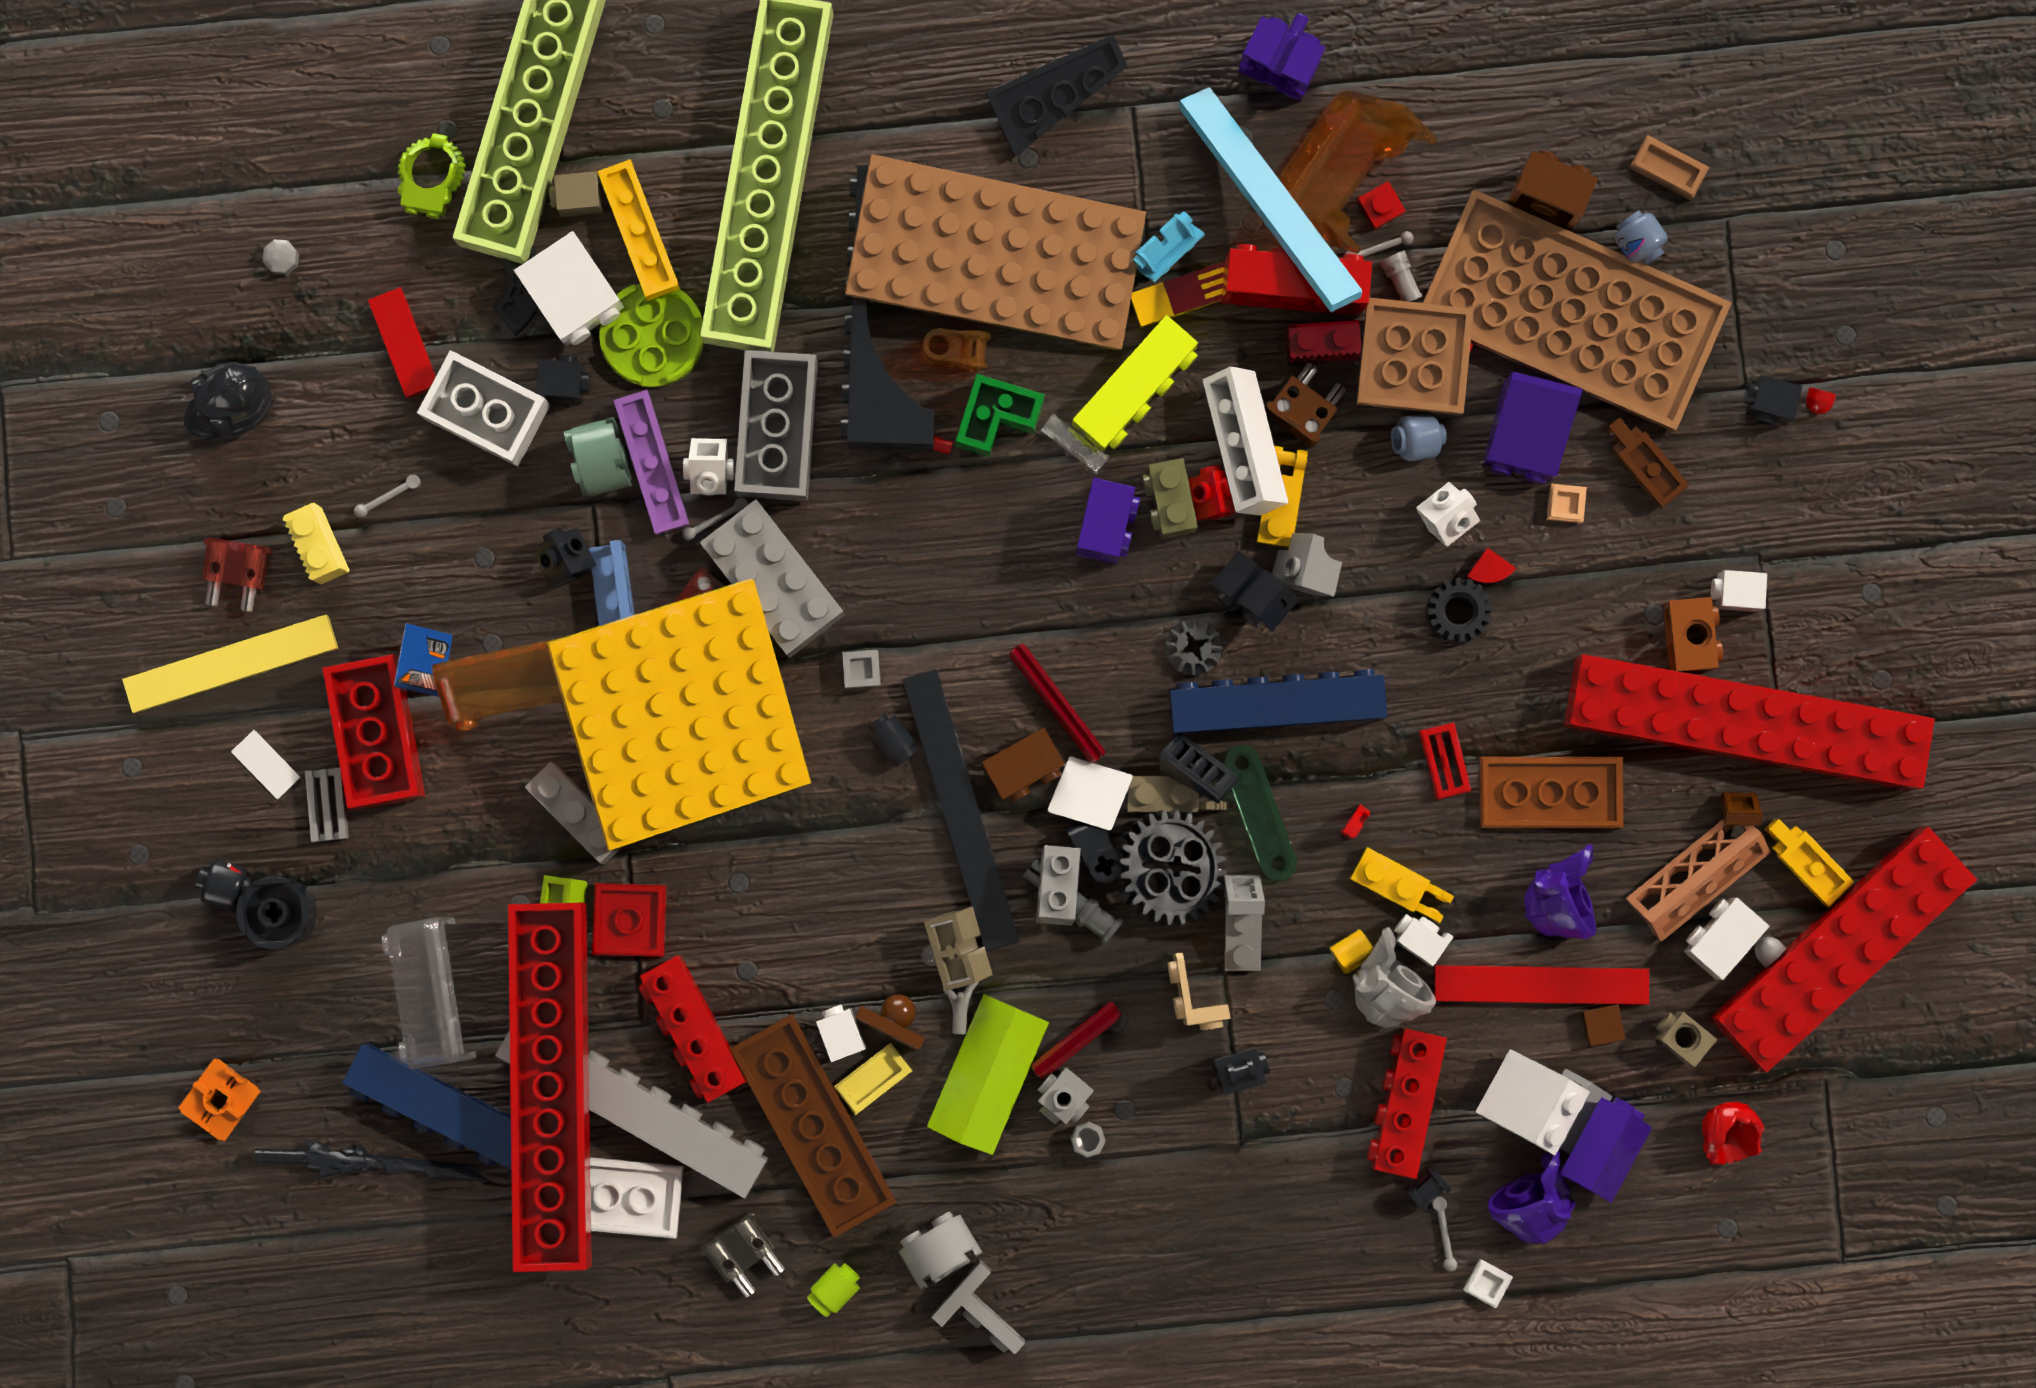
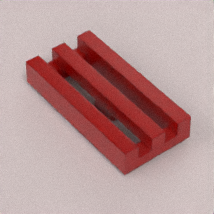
M1454 722L1418 731L1435 799L1438 800L1472 791ZM1443 732H1448L1461 783L1460 787L1455 788L1442 737ZM1430 735H1434L1448 790H1442L1429 739Z

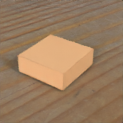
M1551 484L1549 487L1546 520L1582 524L1584 522L1587 487Z

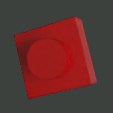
M1389 181L1357 199L1360 208L1374 231L1406 212Z

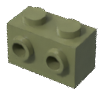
M1184 458L1148 465L1147 475H1142L1146 496L1152 495L1155 509L1149 510L1153 531L1159 530L1161 539L1195 533L1198 526Z

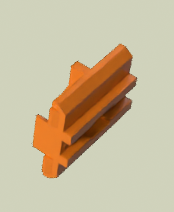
M214 1058L199 1080L195 1081L192 1085L193 1088L178 1109L186 1117L207 1132H210L215 1138L226 1141L261 1091L249 1080L236 1073L234 1069L229 1068L221 1060ZM219 1091L228 1097L225 1105L220 1109L211 1103Z

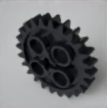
M1176 809L1169 811L1168 815L1165 810L1156 811L1155 817L1152 814L1144 815L1143 823L1138 821L1131 824L1135 833H1123L1122 836L1128 845H1120L1116 848L1124 855L1123 859L1114 861V864L1122 867L1123 872L1115 875L1114 878L1125 881V885L1118 891L1119 893L1129 892L1131 896L1127 900L1126 905L1139 904L1136 915L1142 916L1149 912L1148 922L1150 923L1158 922L1161 919L1162 926L1171 925L1173 921L1177 926L1185 924L1186 919L1189 922L1198 920V913L1204 914L1209 912L1206 902H1218V898L1213 893V890L1224 889V886L1217 881V877L1227 875L1225 870L1218 868V863L1225 861L1226 857L1216 856L1215 853L1222 844L1221 842H1210L1214 830L1202 832L1205 821L1198 820L1192 823V813L1183 814L1180 818V812ZM1153 840L1159 845L1160 851L1157 857L1151 851V842ZM1186 843L1192 849V857L1190 860H1188L1184 855V846ZM1142 862L1156 865L1168 863L1169 866L1196 867L1199 872L1198 874L1189 871L1173 873L1171 869L1144 868ZM1151 875L1157 881L1155 892L1150 889L1148 884ZM1184 879L1188 881L1190 886L1187 896L1183 893L1181 887Z

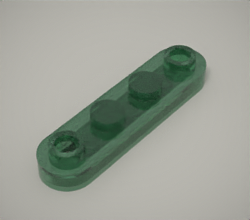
M1235 746L1226 754L1224 766L1239 776V781L1232 790L1261 870L1270 880H1287L1296 870L1297 859L1260 757L1250 746ZM1236 758H1246L1248 767L1245 770H1239L1235 766ZM1281 857L1284 860L1285 865L1282 870H1275L1272 867L1273 858Z

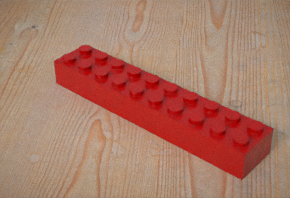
M1582 654L1575 658L1564 727L1913 791L1924 789L1935 718Z
M586 903L508 904L513 1272L587 1270L592 1266Z

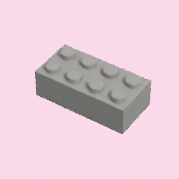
M745 350L734 492L738 497L808 501L818 372L816 355Z
M757 499L700 542L731 584L748 579L754 580L768 631L789 658L845 616L837 602Z

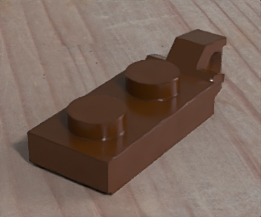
M1621 418L1616 419L1605 428L1616 443L1611 447L1616 453L1615 456L1660 509L1664 508L1690 486L1645 431L1642 433L1637 427L1630 430Z

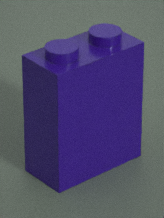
M1601 1097L1560 1174L1582 1188L1612 1203L1652 1129L1651 1126L1642 1121L1645 1114L1615 1097L1613 1103Z

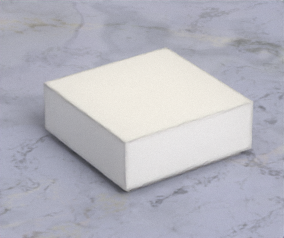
M1479 1259L1463 1290L1488 1305L1497 1308L1513 1277L1486 1261Z

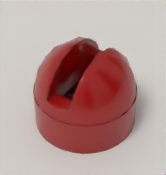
M1809 387L1806 395V406L1814 414H1825L1834 405L1837 395Z

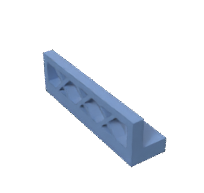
M621 540L610 541V545L589 548L597 564L591 570L599 626L635 615L625 544Z

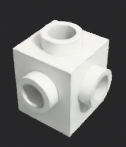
M691 438L689 458H684L683 478L684 480H690L691 494H726L728 480H734L735 475L734 459H728L727 439Z
M1450 482L1416 507L1428 531L1446 547L1480 521L1474 510L1477 503L1466 489L1459 491Z

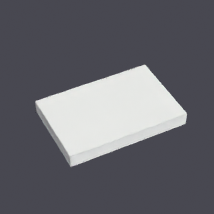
M590 1157L591 1231L676 1239L684 1166Z

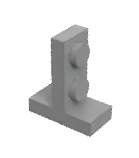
M1224 875V893L1226 898L1225 971H1261L1262 915L1265 912V900L1260 875Z
M980 1260L936 1308L931 1318L943 1327L952 1315L963 1306L966 1309L962 1313L963 1316L976 1328H979L981 1325L986 1327L992 1333L989 1339L996 1347L1004 1353L1010 1349L1016 1354L1025 1344V1339L973 1293L991 1273V1269Z

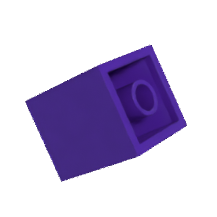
M1512 372L1502 383L1483 465L1491 466L1490 471L1499 475L1511 476L1512 472L1526 475V481L1544 485L1546 480L1552 481L1555 479L1559 471L1582 389Z

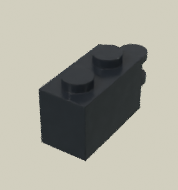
M1253 1046L1210 1058L1220 1092L1223 1095L1267 1083L1264 1075L1269 1074L1270 1069L1265 1053L1257 1052V1049Z

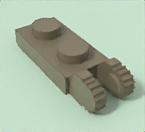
M1133 776L1127 790V812H1156L1165 810L1166 813H1169V811L1177 809L1180 813H1198L1199 810H1227V802L1222 800L1219 804L1212 800L1199 802L1198 792L1169 776ZM1214 779L1210 785L1215 787L1221 779Z

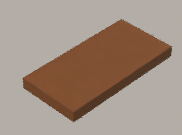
M1479 757L1480 828H1624L1623 757Z

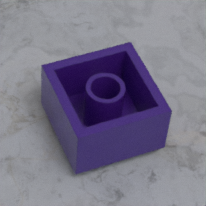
M1093 477L1077 546V556L1112 564H1118L1120 556H1127L1132 532L1125 530L1127 522L1134 523L1140 501L1139 497L1133 496L1135 487Z

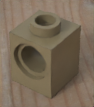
M1677 1011L1674 1015L1668 1013L1656 1028L1660 1033L1655 1037V1040L1690 1067H1696L1717 1041L1714 1036L1684 1012ZM1681 1027H1686L1691 1034L1690 1042L1684 1047H1680L1675 1040V1034Z

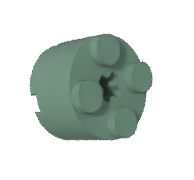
M613 417L564 431L569 452L572 451L575 462L571 463L572 473L576 484L579 483L584 497H592L632 486L624 445H621L620 439L615 436L619 435L620 432Z

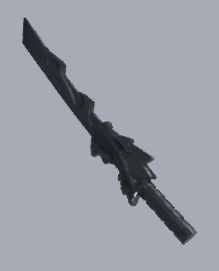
M305 1140L308 1150L303 1151L297 1149H255V1163L307 1164L306 1169L319 1171L318 1178L338 1174L344 1177L357 1171L367 1174L371 1169L386 1170L387 1175L413 1172L426 1174L429 1179L458 1178L488 1182L472 1165L371 1155L361 1144H357L355 1149L346 1147L341 1152L331 1151L328 1146L318 1141L314 1143L310 1140Z

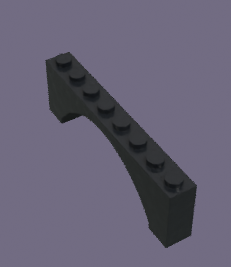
M857 165V176L850 177V198H856V211L849 210V232H855V235L868 165ZM848 245V251H847V265H848V266H850L851 257H852V251H853V246H854V245ZM846 296V300H852V314H845V335H851V348H844L843 367L844 369H850L849 383H843L842 404H848V417L841 418V439H847L849 449L934 452V409H924L911 399L895 383L884 368L870 337L868 323L869 300Z

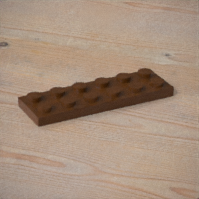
M794 1014L785 1017L730 1048L731 1053L833 1238L897 1203Z

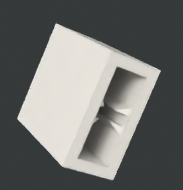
M573 231L514 270L565 346L570 343L577 345L591 335L589 332L600 323L603 326L610 324L620 316L619 311L624 308Z
M1510 1049L1476 1112L1506 1130L1556 1155L1561 1144L1566 1139V1135L1575 1118L1583 1108L1590 1091L1569 1078Z

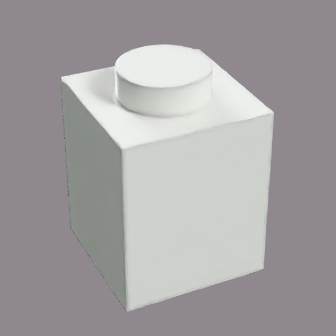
M1724 570L1717 574V579L1712 580V600H1716L1718 609L1759 612L1765 609L1767 573Z
M838 1005L821 1012L824 1019L816 1023L831 1062L866 1049L852 1008L844 1011L842 1005Z

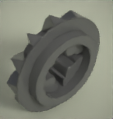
M1195 618L1181 621L1172 628L1166 639L1165 651L1168 661L1177 671L1186 675L1196 676L1210 671L1217 664L1221 656L1222 644L1219 633L1210 623ZM1187 633L1194 641L1207 639L1208 642L1204 643V646L1199 649L1201 661L1192 652L1180 655L1179 652L1183 651L1188 645Z

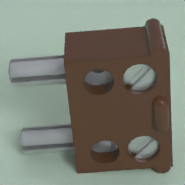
M1307 363L1296 378L1292 375L1274 401L1267 403L1265 412L1267 417L1307 446L1315 447L1320 440V433L1338 410L1335 405L1346 389L1343 386L1330 403L1329 401L1341 384H1335L1327 397L1323 398L1307 386L1317 371L1316 366L1312 368L1303 382H1301L1312 366V363ZM1287 392L1294 393L1296 397H1290ZM1316 413H1321L1324 418H1319Z

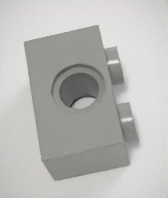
M1044 845L1041 854L1036 923L1072 926L1074 923L1081 848Z

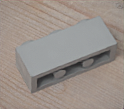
M549 762L525 786L600 864H606L622 848L619 847L613 850L606 848L593 801L556 764Z

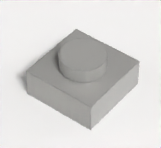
M878 650L842 652L845 689L881 686Z

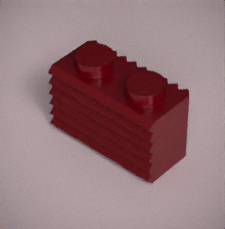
M1359 320L1288 325L1285 331L1287 363L1290 366L1293 363L1299 365L1301 362L1304 365L1308 362L1320 364L1322 361L1325 364L1328 361L1334 363L1336 360L1339 363L1342 360L1348 362L1350 359L1355 362L1361 353Z

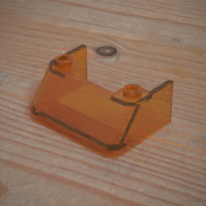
M1351 90L1344 91L1331 101L1278 179L1327 244L1358 254L1362 248L1347 234L1350 219L1341 209L1378 156L1383 158L1399 156L1405 151L1411 139L1434 145L1437 138L1406 105Z
M557 639L432 665L434 682L448 726L456 728L457 731L477 728V721L483 720L484 717L551 703L562 704V708L565 710L546 645L547 642Z

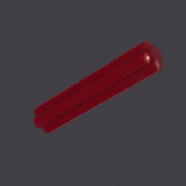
M1107 1003L1032 1063V1070L1041 1080L1045 1079L1122 1017V1012L1115 1003Z

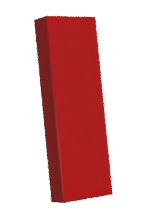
M399 287L369 299L368 302L405 397L409 399L429 391L436 378V373L403 289Z

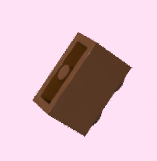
M1043 727L982 762V765L1001 799L1004 801L1010 798L1012 803L1031 793L1028 788L1030 785L1041 780L1044 786L1062 776L1059 769L1064 767L1065 763Z

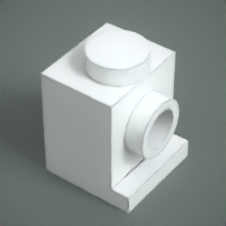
M1407 914L1404 915L1394 932L1399 934L1396 937V943L1428 966H1434L1453 939V936L1449 933H1443L1439 936L1437 932L1440 928L1430 920L1422 916L1418 921Z

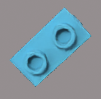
M1183 211L1180 215L1175 214L1159 230L1164 237L1162 242L1153 236L1135 252L1136 256L1132 260L1137 266L1136 270L1153 282H1156L1187 251L1191 250L1205 233L1191 224L1193 220L1186 212Z

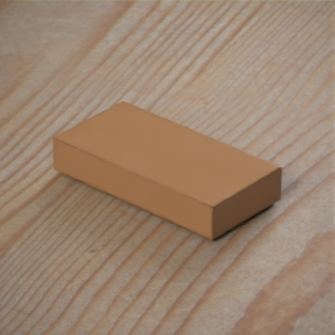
M1647 135L1629 168L1692 200L1710 167Z

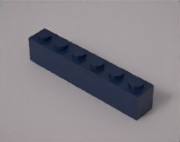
M1375 669L1355 670L1353 671L1354 677L1340 678L1339 672L1318 673L1317 680H1304V674L1285 675L1283 676V682L1269 683L1268 677L1247 678V685H1233V679L1212 681V687L1198 688V682L1177 683V690H1170L1169 692L1172 735L1384 720L1387 718L1384 675H1375Z
M369 1043L361 1045L342 1084L350 1087L349 1094L365 1102L372 1098L382 1103L380 1109L387 1114L400 1118L401 1114L414 1120L412 1125L415 1128L428 1134H432L433 1130L446 1136L444 1142L459 1150H464L466 1146L478 1152L476 1158L494 1167L498 1162L510 1168L508 1174L512 1176L511 1115Z

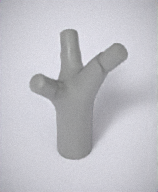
M978 982L967 985L963 993L959 992L957 995L952 990L944 991L952 1005L953 1034H967L968 1004Z

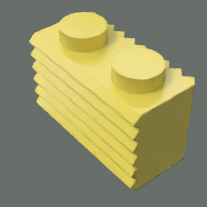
M311 503L284 515L285 527L289 528L288 533L292 535L291 540L295 542L294 546L298 548L297 553L301 555L300 559L304 561L303 566L306 567L305 572L309 574L308 579L322 585L350 571L322 507Z

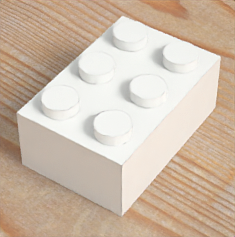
M450 350L417 413L424 420L518 467L550 404L544 397Z

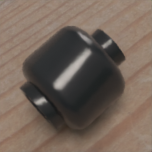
M217 859L211 862L208 869L201 867L195 884V888L201 890V902L226 911L236 908L240 897L248 889L251 878L246 877L245 868Z

